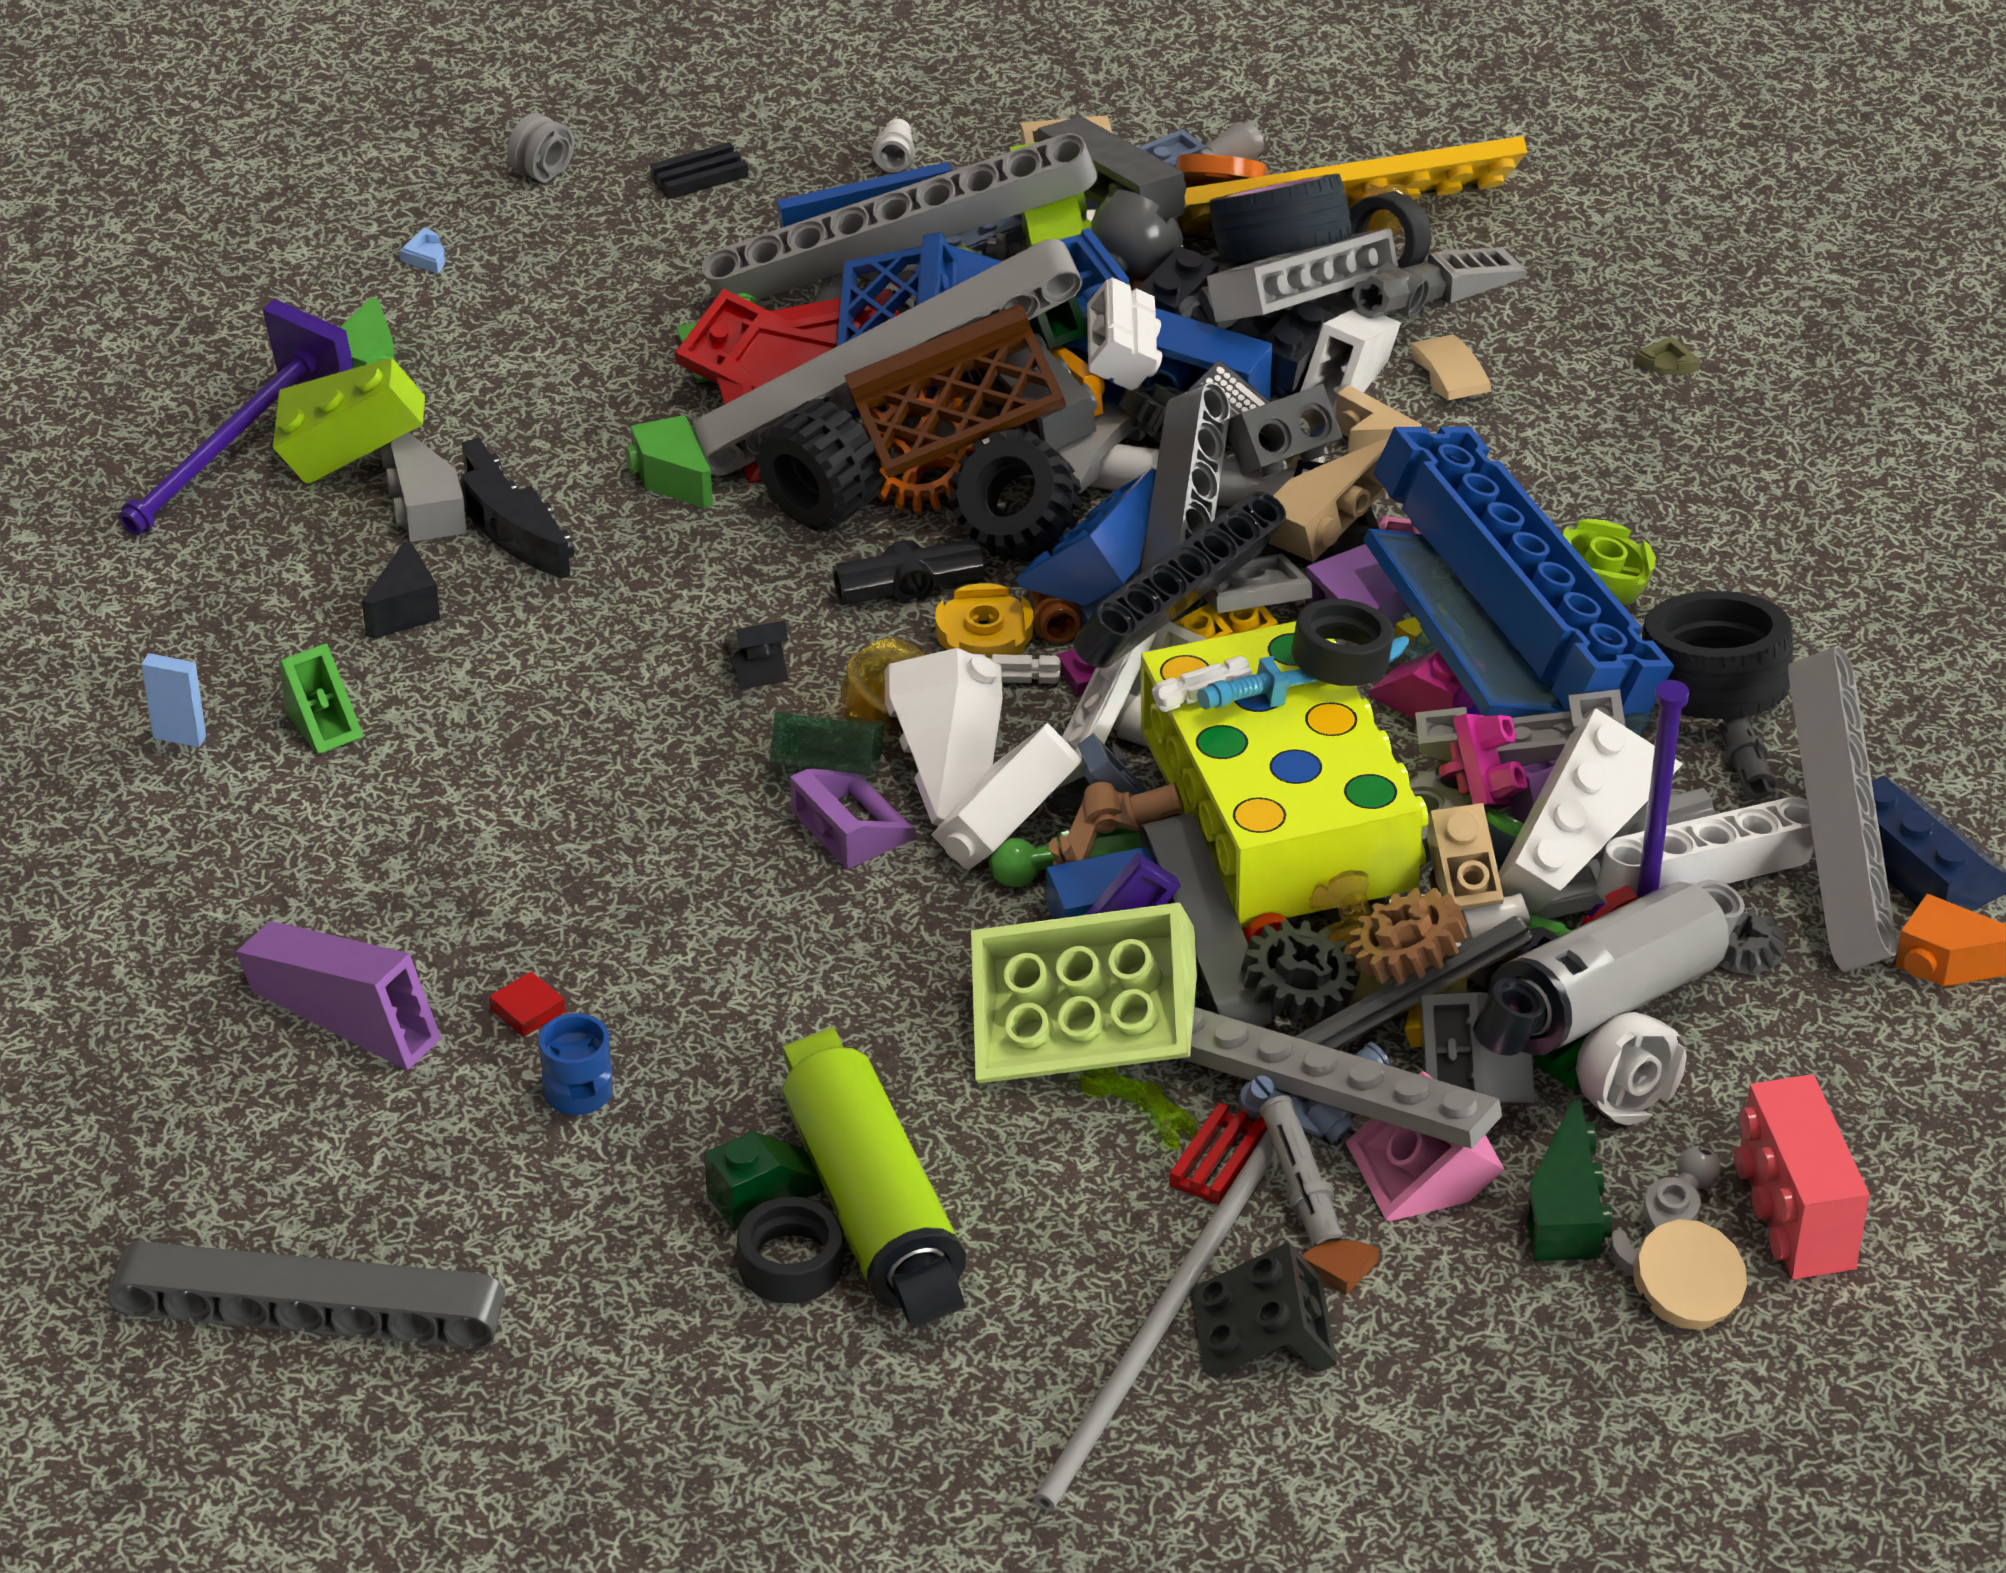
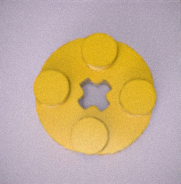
M979 583L963 586L954 591V599L948 601L945 605L943 600L938 604L935 612L936 637L939 643L947 650L959 648L972 654H985L987 658H992L993 654L1023 655L1025 653V646L1033 636V609L1029 601L1022 595L1020 602L1018 599L1009 596V588L998 584ZM985 620L989 624H979V621Z

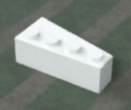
M1595 708L1569 736L1498 873L1503 897L1521 893L1528 912L1537 915L1648 801L1655 747L1653 744ZM1676 759L1673 774L1683 765Z

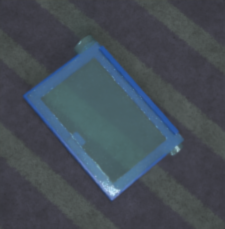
M1368 529L1363 539L1364 543L1420 623V628L1431 644L1435 645L1483 716L1504 715L1515 718L1566 712L1562 708L1560 701L1551 692L1554 685H1549L1536 676L1533 668L1519 651L1511 646L1509 639L1496 623L1485 614L1484 609L1473 595L1461 585L1459 578L1446 562L1436 554L1435 549L1423 534ZM1647 713L1624 715L1625 727L1638 736L1644 732L1651 720Z

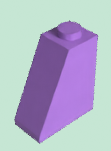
M1405 529L1400 530V531H1397V532H1406V533H1408ZM1366 544L1307 566L1306 577L1311 581L1312 598L1305 599L1308 605L1324 599H1349L1362 602L1383 613L1390 620L1392 627L1410 610ZM1399 558L1423 595H1425L1429 591L1430 571L1433 567V561Z

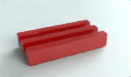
M1219 1102L1170 1171L1169 1186L1219 1205L1267 1130L1264 1119L1258 1117L1255 1123L1248 1121V1113L1238 1110L1235 1115H1231L1228 1113L1229 1106ZM1225 1126V1130L1223 1131L1219 1139L1216 1141L1210 1152L1207 1154L1201 1165L1198 1167L1192 1178L1188 1179L1187 1177L1190 1175L1196 1164L1199 1162L1203 1154L1206 1152V1150L1208 1149L1212 1141L1215 1139L1221 1128ZM1239 1133L1246 1134L1211 1187L1204 1185Z

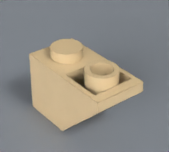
M1483 803L1432 810L1427 840L1436 883L1442 895L1450 893L1455 904H1459L1461 910L1503 904L1504 897Z

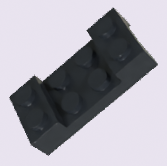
M1179 246L1137 289L1154 296L1155 308L1212 325L1198 297L1202 287H1209L1207 276L1218 273L1219 263L1203 257L1198 252ZM1303 302L1294 305L1290 311L1283 308L1264 315L1240 318L1235 324L1225 329L1272 343L1271 383L1293 392L1299 383L1309 358L1314 353L1323 323L1337 316L1317 305Z

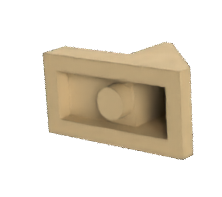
M1350 385L1337 393L1336 420L1341 432L1348 437L1347 454L1389 437L1393 427H1421L1422 425Z

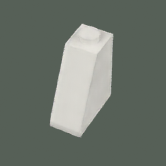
M1356 307L1323 323L1301 391L1323 384L1336 417L1337 393L1348 385L1361 392L1367 389L1388 362L1401 322L1385 315L1368 318L1359 314Z
M1046 723L995 762L931 835L940 843L952 859L956 860L964 869L970 870L992 854L1066 779L1083 759Z

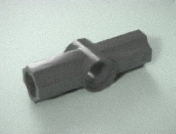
M1386 262L1378 269L1375 275L1369 276L1367 280L1356 282L1351 298L1356 302L1357 312L1368 318H1375L1394 312H1399L1413 318L1420 312L1423 305L1431 300L1442 298L1447 283L1441 276V268L1426 262L1399 268Z

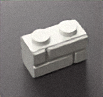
M1115 278L1107 279L1087 303L1089 372L1107 380L1113 378V383L1132 391L1135 388L1137 389L1146 377H1152L1161 364L1162 352L1157 350L1156 345L1161 321L1155 316L1154 296L1137 288L1131 290L1130 285Z

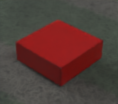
M532 971L489 996L490 1010L522 1037L527 1036L565 1012L564 998Z

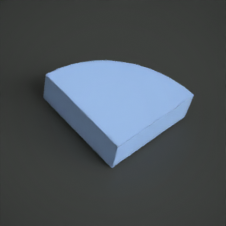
M425 227L399 250L400 261L435 273H439L445 264V251L439 241V236Z

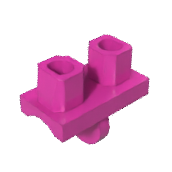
M1467 713L1454 717L1453 722L1458 742L1448 745L1452 762L1443 764L1438 768L1440 778H1456L1460 795L1470 793L1473 804L1483 803L1484 807H1492L1496 810L1510 806L1509 797L1528 787L1525 770L1520 762L1511 761L1501 764L1497 750L1498 747L1515 742L1516 733L1512 718L1504 715L1483 716Z

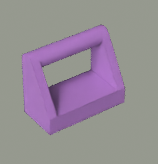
M806 769L790 776L791 812L847 870L913 840L916 835L915 829L857 771ZM851 793L877 821L857 820L838 799Z

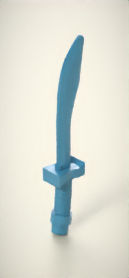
M1407 636L1393 639L1389 663L1397 659L1406 649L1409 643ZM1274 656L1259 659L1257 674L1230 681L1219 680L1210 683L1207 687L1198 690L1197 699L1203 709L1212 707L1217 709L1227 706L1235 700L1266 694L1271 702L1270 707L1285 705L1287 688L1289 686L1317 682L1319 680L1305 674L1301 669L1281 672L1274 662Z

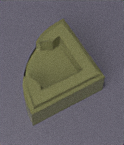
M1672 336L1635 351L1634 362L1652 372L1667 375H1683L1699 371L1700 359Z

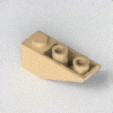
M1389 437L1289 479L1273 495L1284 506L1286 519L1268 543L1314 562L1386 490L1373 475V472Z

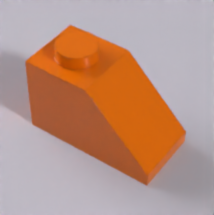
M1926 894L1901 930L1895 967L1907 971L1916 978L1927 979L1942 986L2006 976V924Z

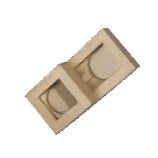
M1454 334L1411 343L1413 360L1429 371L1431 388L1445 399L1453 400L1491 392V383L1481 364L1467 345Z

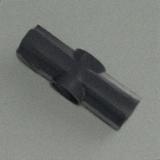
M976 538L921 548L916 542L901 540L886 548L882 556L849 561L832 566L833 582L840 605L894 595L902 603H911L912 599L915 598L917 601L927 599L936 587L984 578V563L981 548Z

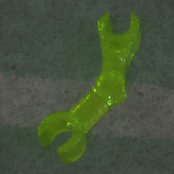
M1114 1067L1089 1070V1075L1103 1078L1099 1080L1080 1075V1090L1084 1094L1095 1098L1112 1095L1137 1103L1142 1109L1147 1110L1154 1117L1164 1143L1172 1149L1179 1150L1180 1136L1174 1130H1186L1193 1139L1198 1133L1199 1122L1197 1118L1184 1109L1170 1103L1162 1094V1088L1157 1083H1142L1115 1074Z

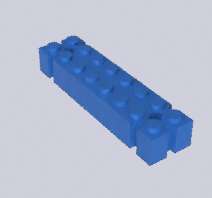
M1393 427L1373 475L1386 489L1391 499L1403 504L1401 509L1409 517L1412 525L1423 534L1435 549L1436 554L1446 562L1459 578L1461 585L1473 595L1484 609L1485 614L1496 623L1509 639L1511 646L1519 651L1533 668L1536 676L1541 681L1554 685L1551 692L1560 701L1562 708L1566 712L1570 711L1569 695L1620 689L1624 715L1651 713L1656 703V687L1660 682L1668 679L1674 665L1654 641H1643L1639 637L1642 627L1500 461H1490L1487 458L1490 449L1471 427H1440L1437 434H1431L1425 427Z

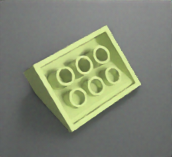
M1180 902L971 930L975 1078L978 1084L1190 1057L1197 980L1195 931Z

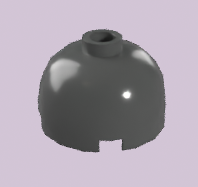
M1117 190L1112 197H1109L1108 194L1096 210L1091 221V230L1128 278H1148L1179 246L1183 245V234L1172 217L1166 223L1156 214L1160 206L1155 202L1134 192Z

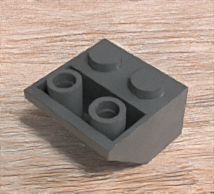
M1488 993L1422 995L1420 997L1419 1017L1422 1068L1424 1072L1428 1073L1435 1080L1499 1098L1500 1105L1535 1103L1532 1054L1519 1052L1512 1056L1499 1055L1482 1046L1474 1035V1022L1488 998Z

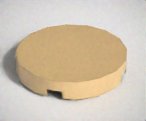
M1677 1219L1660 1224L1645 1237L1639 1246L1633 1262L1634 1284L1640 1296L1644 1293L1646 1299L1652 1304L1650 1309L1660 1319L1679 1328L1702 1330L1723 1321L1739 1306L1747 1287L1746 1266L1736 1246L1722 1232L1700 1221Z

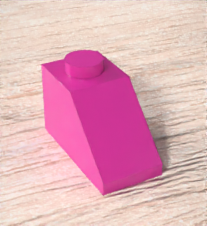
M1438 650L1396 666L1369 690L1370 697L1415 720L1416 712L1466 707L1468 710L1474 705V702ZM1472 664L1482 679V668Z

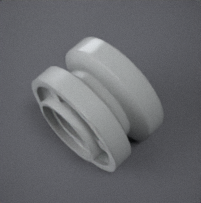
M541 113L528 114L519 121L509 138L507 146L508 162L512 168L528 174L540 182L546 183L563 172L570 163L575 144L573 132L566 125L553 121Z

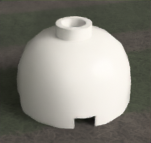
M1626 1012L1614 1016L1597 1029L1591 1031L1586 1036L1579 1050L1576 1073L1582 1093L1602 1114L1616 1123L1629 1126L1653 1116L1643 1110L1654 1105L1659 1099L1667 1104L1675 1094L1684 1075L1687 1055L1685 1047L1677 1041L1679 1034L1662 1021L1644 1014Z

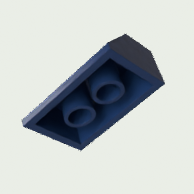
M1884 775L1872 781L1887 881L1918 907L1926 894H1930L1974 911L2006 894L2005 868L1917 794Z

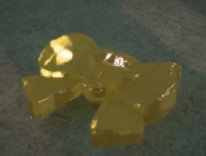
M1349 870L1341 872L1329 880L1328 887L1321 883L1317 884L1309 899L1310 908L1338 907L1339 916L1343 920L1326 927L1330 929L1328 939L1332 942L1344 939L1348 945L1352 944L1353 942L1349 935L1350 931L1361 928L1357 919L1360 916L1372 915L1366 895L1369 879L1368 874L1364 871Z

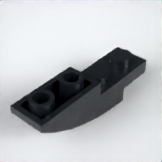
M480 437L462 442L464 473L461 474L464 509L475 525L490 540L521 562L561 579L570 576L569 558L574 557L573 542L566 529L560 530L556 524L555 514L550 503H543L532 486L518 490L513 480L507 481L498 455L496 453L490 454Z

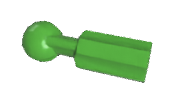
M1118 827L1110 833L1098 832L1088 858L1141 848L1140 831L1135 832ZM1069 831L1060 832V833L1058 834L1057 840H1058L1060 846H1061V842H1060V837H1059V836H1066V837H1067L1068 834H1069ZM1010 838L1005 840L990 855L989 868L991 875L998 883L1006 887H1022L1030 883L1036 877L1039 870L1053 866L1055 859L1050 853L1049 845L1034 848L1032 844L1023 839Z

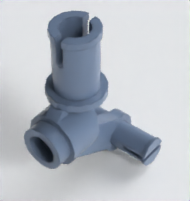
M1373 1042L1366 1044L1364 1049L1356 1054V1056L1391 1066L1387 1055ZM1257 1076L1256 1080L1253 1079L1245 1084L1239 1094L1238 1110L1248 1113V1118H1254L1256 1115L1259 1116L1260 1107L1267 1100L1277 1096H1289L1294 1101L1295 1110L1303 1131L1320 1138L1326 1137L1331 1144L1345 1135L1356 1124L1350 1116L1352 1112L1312 1099L1307 1103L1274 1089L1272 1080L1266 1076Z

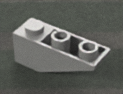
M409 432L379 448L382 467L389 468L385 469L389 496H399L393 498L396 525H406L410 542L467 533L464 498L457 471L453 466Z

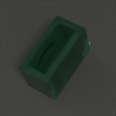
M792 709L777 711L774 713L769 763L871 775L878 772L880 768L885 721Z

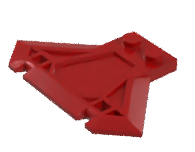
M723 288L676 350L675 363L718 384L723 404L725 405L837 347L841 298L769 311ZM891 288L883 289L873 300L883 306L893 296ZM867 305L854 318L853 325L860 329L876 311ZM897 310L893 315L898 316L899 311ZM756 461L743 467L749 484L761 482L758 473L760 468L757 466Z

